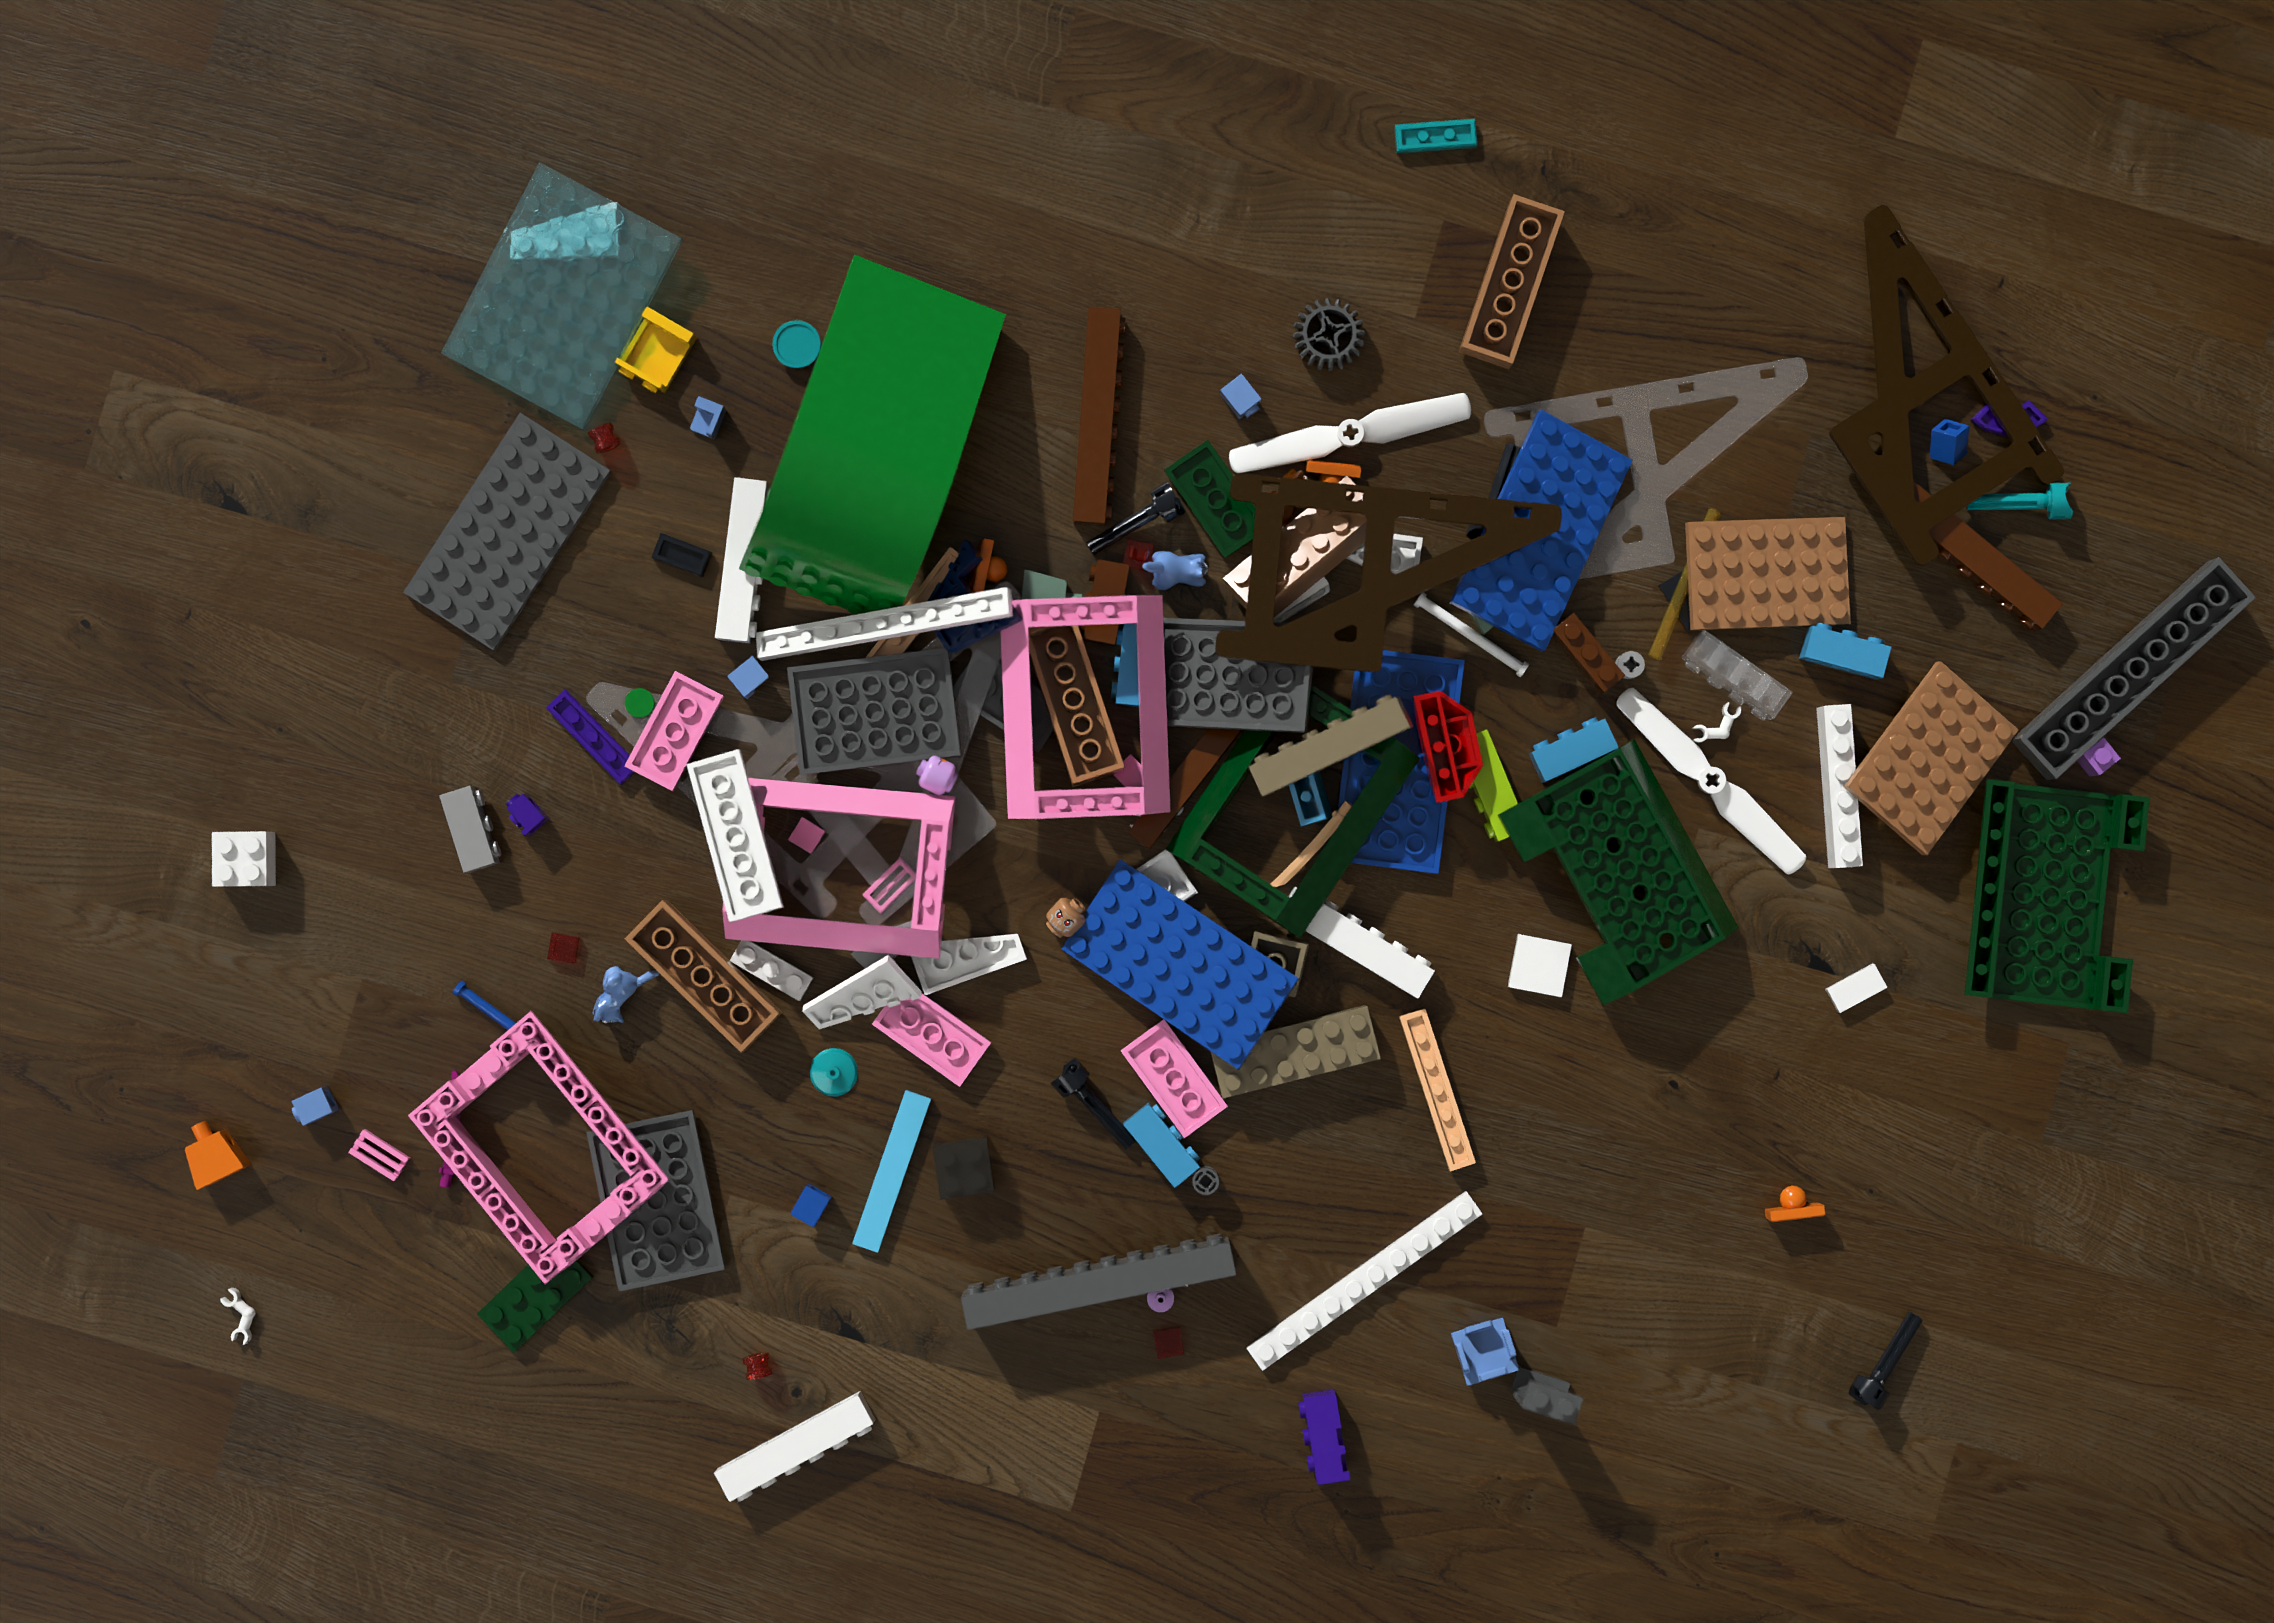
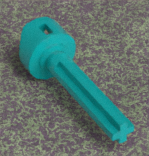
M2050 483L2045 494H1984L1967 505L1966 508L1967 510L2045 509L2048 519H2071L2073 510L2068 504L2065 494L2069 490L2071 483Z

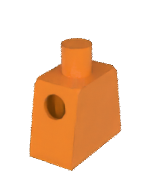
M207 1121L191 1127L198 1142L187 1146L185 1152L197 1190L216 1183L251 1165L227 1130L218 1131L213 1134Z

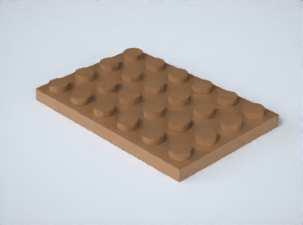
M1845 517L1685 523L1690 630L1816 626L1817 623L1827 625L1851 624Z
M1941 661L1935 662L1844 785V788L1921 855H1928L2018 732V729Z

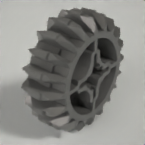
M1330 298L1325 299V306H1322L1321 302L1316 300L1314 303L1316 310L1307 305L1305 310L1308 315L1304 313H1299L1298 318L1303 323H1294V328L1301 331L1293 333V339L1301 340L1294 347L1296 350L1305 349L1300 353V358L1303 359L1309 355L1310 358L1307 363L1309 366L1315 360L1318 361L1317 370L1322 369L1323 363L1327 364L1328 371L1333 370V363H1336L1339 370L1343 369V359L1350 365L1353 362L1350 354L1356 357L1360 354L1356 347H1363L1364 341L1358 338L1365 336V330L1357 328L1361 327L1364 322L1363 320L1354 321L1358 316V311L1355 310L1349 314L1348 311L1351 306L1349 303L1342 309L1339 307L1341 304L1340 299L1336 300L1335 306H1331ZM1326 315L1337 316L1346 324H1333ZM1318 317L1320 331L1308 338L1307 328ZM1325 326L1330 332L1334 331L1335 333L1332 341L1327 340L1328 337L1326 339L1323 337ZM1350 332V344L1345 350L1340 352L1338 338ZM1312 345H1324L1332 355L1322 354L1316 351Z

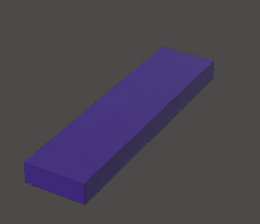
M566 689L546 707L620 785L625 783L635 773L625 767L630 754Z

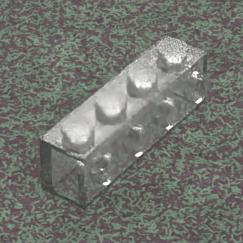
M1706 630L1698 633L1681 657V659L1686 661L1685 666L1696 674L1699 672L1703 673L1708 677L1707 682L1719 690L1721 687L1730 693L1729 697L1740 705L1745 703L1752 708L1751 713L1763 721L1765 719H1775L1793 693Z

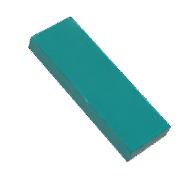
M1475 119L1395 125L1396 153L1476 148Z

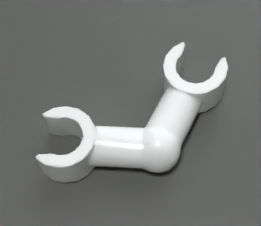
M1729 702L1725 704L1722 708L1724 717L1719 728H1706L1703 725L1694 726L1692 729L1703 731V737L1701 739H1693L1692 741L1700 743L1706 739L1728 738L1734 719L1741 713V706L1737 708L1735 715H1730L1727 712Z
M230 1288L228 1291L234 1296L233 1302L229 1301L226 1297L220 1300L224 1306H233L242 1314L239 1327L231 1334V1340L237 1339L238 1333L242 1332L245 1336L243 1345H245L252 1337L249 1329L255 1316V1310L241 1299L238 1289Z

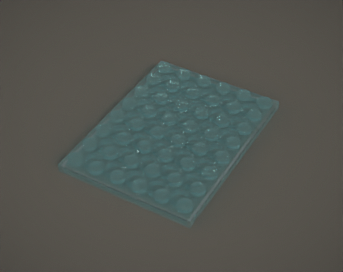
M539 162L441 353L584 430L618 366L615 363L616 359H621L643 318V312L653 299L683 239Z

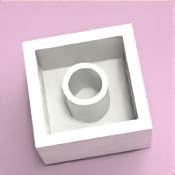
M212 832V886H276L275 832Z

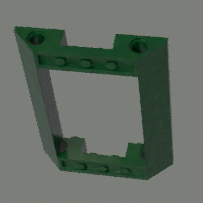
M1311 684L1309 720L1314 723L1317 721L1328 728L1327 724L1336 719L1342 718L1344 722L1353 717L1351 709ZM1244 731L1165 850L1207 878L1216 881L1252 905L1257 911L1298 938H1301L1420 760L1416 754L1394 737L1388 738L1360 752L1373 761L1375 759L1378 760L1381 764L1291 898L1204 841L1251 772L1249 766L1255 764L1254 758L1263 754L1277 732Z

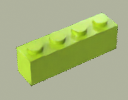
M1486 729L1477 733L1483 767L1469 789L1474 788L1477 798L1473 799L1479 814L1484 812L1487 823H1484V827L1488 837H1494L1495 841L1498 842L1509 836L1497 815L1518 804L1489 732Z

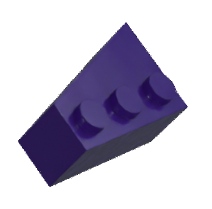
M1335 1390L1302 1394L1303 1402H1298L1300 1418H1306L1307 1429H1302L1304 1444L1305 1446L1310 1445L1311 1456H1306L1309 1473L1314 1472L1318 1485L1350 1480Z

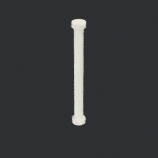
M1424 592L1420 594L1414 606L1417 608L1419 606L1446 623L1511 667L1519 677L1523 675L1529 663L1526 661L1522 663L1426 598L1427 594Z

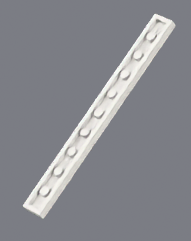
M1005 587L757 632V658L765 661L1012 617L1011 590Z
M1467 1191L1463 1192L1246 1347L1263 1371L1481 1216L1482 1212Z

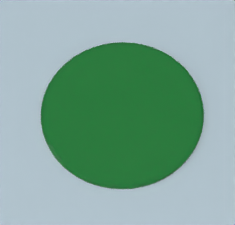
M636 688L627 694L625 708L630 715L641 718L647 716L653 710L654 698L648 690Z

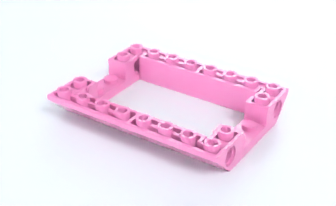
M1162 595L1012 600V604L1022 617V620L1001 630L1008 819L1142 815L1170 812ZM1136 623L1143 787L1129 786L1034 791L1028 627Z
M749 778L763 833L765 826V817H763L764 806L922 821L911 928L762 914L729 922L723 901L722 912L725 939L940 959L945 904H942L947 851L951 850L955 796Z
M530 1011L491 1044V1049L459 1077L444 1084L408 1116L543 1283L546 1284L579 1259L656 1194L669 1178L533 1011ZM529 1053L630 1176L634 1175L626 1182L620 1184L610 1193L611 1195L575 1226L568 1228L557 1240L455 1117Z

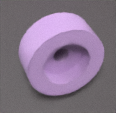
M1172 1289L1148 1293V1305L1156 1312L1169 1310L1174 1303Z

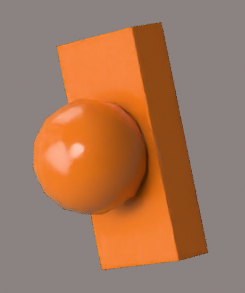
M1308 460L1306 463V472L1322 473L1318 480L1322 482L1339 483L1344 476L1360 478L1361 474L1359 465Z
M985 538L979 541L977 551L983 560L974 567L970 584L972 593L983 592L986 580L997 583L1006 577V562L1000 557L991 556L994 540Z
M1788 1186L1780 1194L1782 1207L1765 1209V1216L1771 1222L1820 1217L1825 1215V1208L1823 1204L1818 1202L1806 1204L1807 1197L1802 1188Z

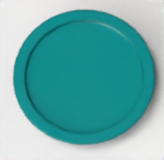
M800 320L786 322L778 328L773 337L774 354L782 364L788 367L802 368L808 366L819 354L821 347L819 334L807 322Z
M830 1048L820 1052L814 1058L810 1067V1078L814 1087L822 1094L833 1097L841 1096L854 1087L858 1078V1067L855 1059L848 1052L838 1048Z

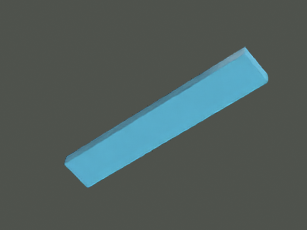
M905 1090L852 1244L877 1253L879 1252L932 1098Z

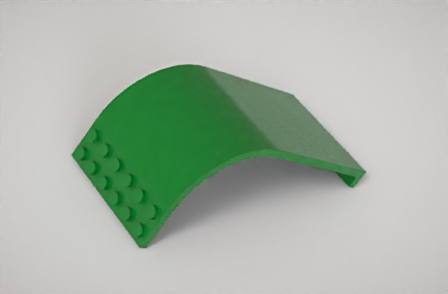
M854 254L787 445L741 560L739 570L745 571L749 576L769 580L776 586H785L796 590L800 595L820 599L827 605H836L847 609L848 612L854 615L902 606L925 556L950 490L1006 314Z

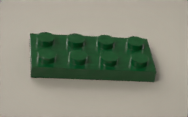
M1209 440L1164 469L1165 474L1224 559L1253 540L1256 508L1252 503L1238 502L1231 498L1230 486L1233 475Z
M577 1259L569 1267L544 1284L528 1264L477 1315L515 1353L594 1276Z

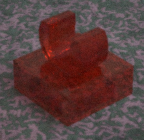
M1128 539L1123 564L1130 565V568L1146 571L1142 568V565L1151 562L1154 545Z

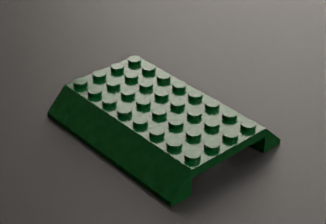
M1986 779L1964 995L2128 1013L2133 959L2099 956L2110 849L2145 851L2150 797L2126 794L2112 795Z

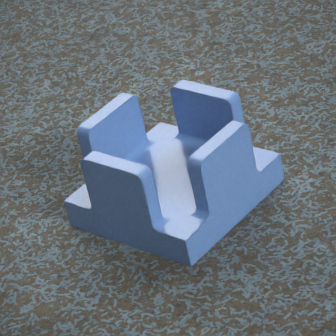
M1503 1318L1493 1321L1489 1320L1451 1333L1467 1386L1519 1371L1516 1352Z

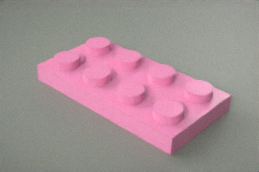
M675 671L629 756L625 767L674 792L724 696Z
M921 993V998L911 1000L909 998L900 1001V1005L890 1008L888 1005L884 1006L872 1023L876 1028L959 1087L991 1044V1041L923 993Z
M1164 1019L1121 1050L1122 1054L1184 1138L1228 1107Z

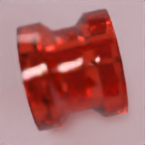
M612 423L600 425L587 433L589 439L595 443L594 450L597 454L610 451L621 444L619 438L613 433L614 426Z
M768 1352L756 1353L742 1358L743 1364L747 1367L746 1380L759 1379L773 1374L772 1368L768 1366Z

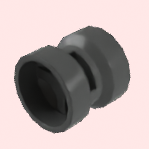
M1201 1166L1193 1173L1192 1184L1198 1193L1209 1195L1217 1190L1219 1177L1214 1168Z

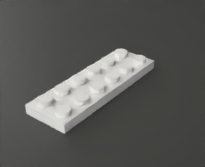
M737 749L687 764L729 922H735L783 908L741 750Z

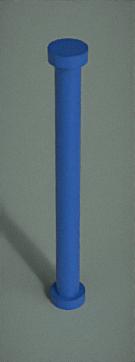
M460 981L453 990L452 994L455 996L460 995L505 1029L509 1030L516 1024L512 1019L467 988V983L464 981Z

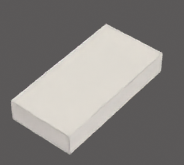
M1870 964L1825 990L1837 1012L1841 1013L1886 989L1887 986L1875 964Z

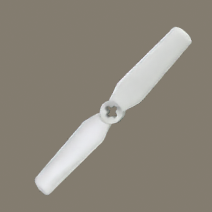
M1465 393L1378 409L1359 421L1347 419L1339 427L1316 425L1232 449L1229 453V462L1232 470L1238 474L1325 457L1342 446L1354 447L1360 442L1383 444L1469 419L1471 416V404L1468 396ZM1347 426H1351L1352 430L1358 431L1354 435V440H1350L1348 436L1344 437L1343 433L1346 432Z
M1628 688L1619 696L1616 702L1617 707L1677 771L1696 780L1699 788L1703 792L1710 794L1720 815L1786 874H1792L1802 867L1806 861V855L1744 789L1726 781V776L1721 769L1709 765L1698 745L1635 688ZM1707 774L1710 776L1717 775L1716 783L1718 785L1716 787L1714 785L1709 787L1706 785L1708 781L1706 778Z

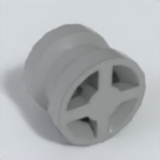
M1634 651L1623 653L1615 662L1625 674L1624 679H1633L1639 676L1645 667L1643 657Z

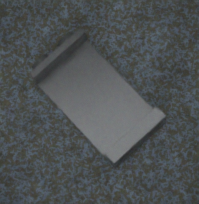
M1518 1366L1519 1371L1515 1372L1510 1393L1522 1408L1575 1425L1583 1397L1568 1393L1570 1382Z

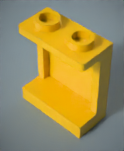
M646 307L642 314L643 322L621 359L617 358L615 363L620 367L618 372L631 380L636 376L643 380L642 386L654 393L660 390L665 393L697 337L689 330Z

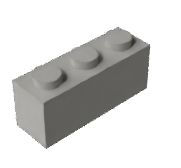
M467 786L439 795L463 873H471L499 864L498 857L501 856V850L498 842H493L490 832L493 831V825L488 815L485 816L482 807L485 805V799L481 790H477L476 786Z

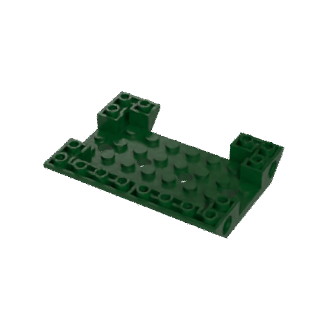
M1635 739L1497 815L1523 863L1553 848L1605 942V944L1597 945L1576 957L1602 1005L1641 988L1726 939L1739 928ZM1583 790L1589 791L1592 794L1593 800L1590 805H1585L1580 800V794ZM1609 838L1616 839L1619 844V849L1616 853H1612L1607 849L1606 844ZM1636 886H1641L1645 890V897L1642 901L1635 899L1633 896V889ZM1663 933L1668 934L1672 940L1671 946L1668 949L1663 948L1659 942L1660 936Z

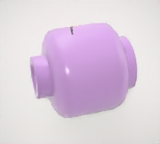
M935 755L930 757L928 761L922 760L916 772L920 776L919 785L937 795H942L945 791L949 793L958 776L955 773L954 764Z

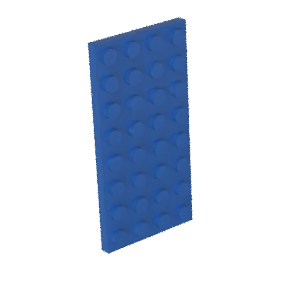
M1543 410L1538 411L1497 499L1558 505L1562 510L1561 527L1552 535L1463 574L1449 603L1541 652L1545 651L1554 633L1553 629L1556 628L1633 460ZM1514 508V517L1529 518L1531 510ZM1483 528V531L1480 536L1486 533L1485 528Z
M1383 650L1382 666L1379 672L1354 671L1350 709L1355 711L1366 706L1369 710L1378 706L1376 701L1391 694L1392 698L1400 697L1414 727L1393 737L1416 754L1420 760L1351 863L1439 874L1447 801L1436 803L1428 779L1416 725L1413 697L1442 691L1448 697L1460 703L1465 660ZM1360 752L1343 760L1337 810H1339L1345 800L1352 805L1354 804L1381 762L1376 759L1373 761Z
M1121 859L1084 913L1086 916L1085 924L1072 937H1069L1061 948L1238 1070H1240L1299 980L1298 977Z

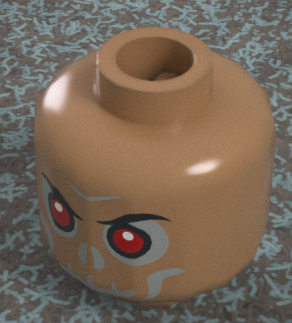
M1060 898L1047 912L1046 917L1048 921L1046 925L1051 932L1060 938L1063 936L1072 937L1085 924L1086 916L1083 912L1085 907L1076 898L1072 900Z

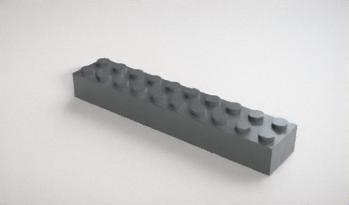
M2220 557L2207 561L2014 736L2011 742L2046 780L2057 779L2256 597Z
M1222 1234L1207 1236V1241L1196 1243V1239L1181 1241L1179 1247L1170 1248L1169 1244L1156 1246L1153 1248L1154 1251L1143 1254V1250L1128 1252L1125 1258L1117 1259L1116 1255L1100 1258V1263L1090 1265V1261L1074 1263V1267L1064 1270L1063 1266L1049 1268L1047 1273L1037 1275V1272L1033 1271L1021 1274V1278L1011 1281L1010 1277L995 1279L993 1285L984 1286L983 1282L970 1284L961 1296L967 1330L1234 1276L1236 1272L1228 1237H1222Z

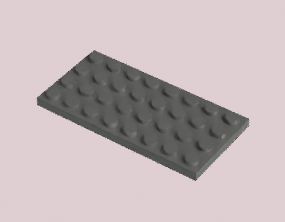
M519 413L403 593L496 651L612 471L522 413Z

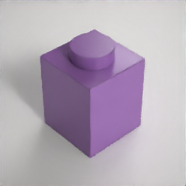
M2102 737L2077 762L2090 777L2101 775L2121 758L2106 739Z

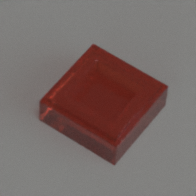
M553 932L551 934L547 959L575 964L580 937Z
M1180 1326L1153 1331L1158 1359L1184 1355Z

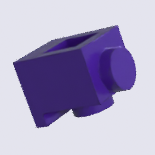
M516 794L506 803L507 809L511 813L509 818L517 827H524L521 831L524 836H531L550 819L527 794H522L521 796Z

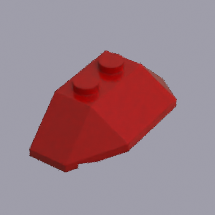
M1442 691L1414 696L1416 725L1428 779L1436 803L1463 798L1483 767L1472 712Z

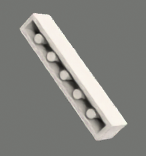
M734 477L715 638L718 640L751 644V637H756L757 622H754L753 619L754 611H759L760 595L756 594L758 584L762 585L763 578L749 576L745 571L739 570V566L770 490V484L767 481Z
M1851 704L1818 707L1817 720L1828 868L1863 866L1858 799L1844 788V785L1856 770Z
M1294 887L1289 895L1290 898L1296 891L1297 887ZM1326 899L1306 929V932L1415 998H1419L1434 973V970L1429 968L1431 962L1420 955H1417L1416 958L1406 954L1408 948L1396 941L1391 945L1383 940L1385 934L1373 927L1368 931L1360 926L1362 920L1350 913L1346 917L1337 912L1339 907Z
M861 1391L722 1465L717 1468L714 1474L729 1502L736 1498L740 1502L753 1494L751 1490L761 1485L762 1489L775 1483L777 1481L775 1477L785 1472L786 1476L796 1472L801 1468L799 1464L809 1460L812 1463L824 1456L823 1451L833 1447L836 1450L848 1443L847 1438L857 1434L860 1437L872 1430L871 1425L874 1424L876 1419Z

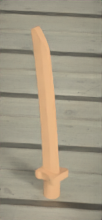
M1345 800L1339 810H1334L1330 821L1302 853L1271 883L1272 886L1285 885L1314 856L1336 831L1352 807L1351 803Z

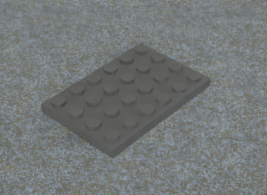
M1163 618L1167 726L1307 733L1313 667L1219 657L1215 652L1217 634L1222 630L1242 631L1245 628V621ZM1273 622L1274 625L1277 627L1287 624L1281 622Z
M945 648L787 668L800 775L929 760L934 755L940 758L961 756L950 655Z
M694 1110L626 1123L627 1128L668 1176L669 1180L656 1194L607 1234L618 1292L725 1270L726 1265ZM592 1130L586 1133L600 1202L602 1203L611 1195L610 1193L634 1175L630 1176Z

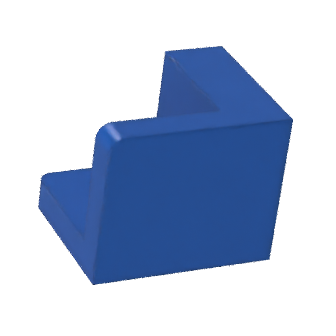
M1944 419L1934 427L1931 432L1930 458L1951 465H1955L1967 454L1969 425Z
M809 1183L805 1186L792 1209L791 1215L814 1227L832 1196Z

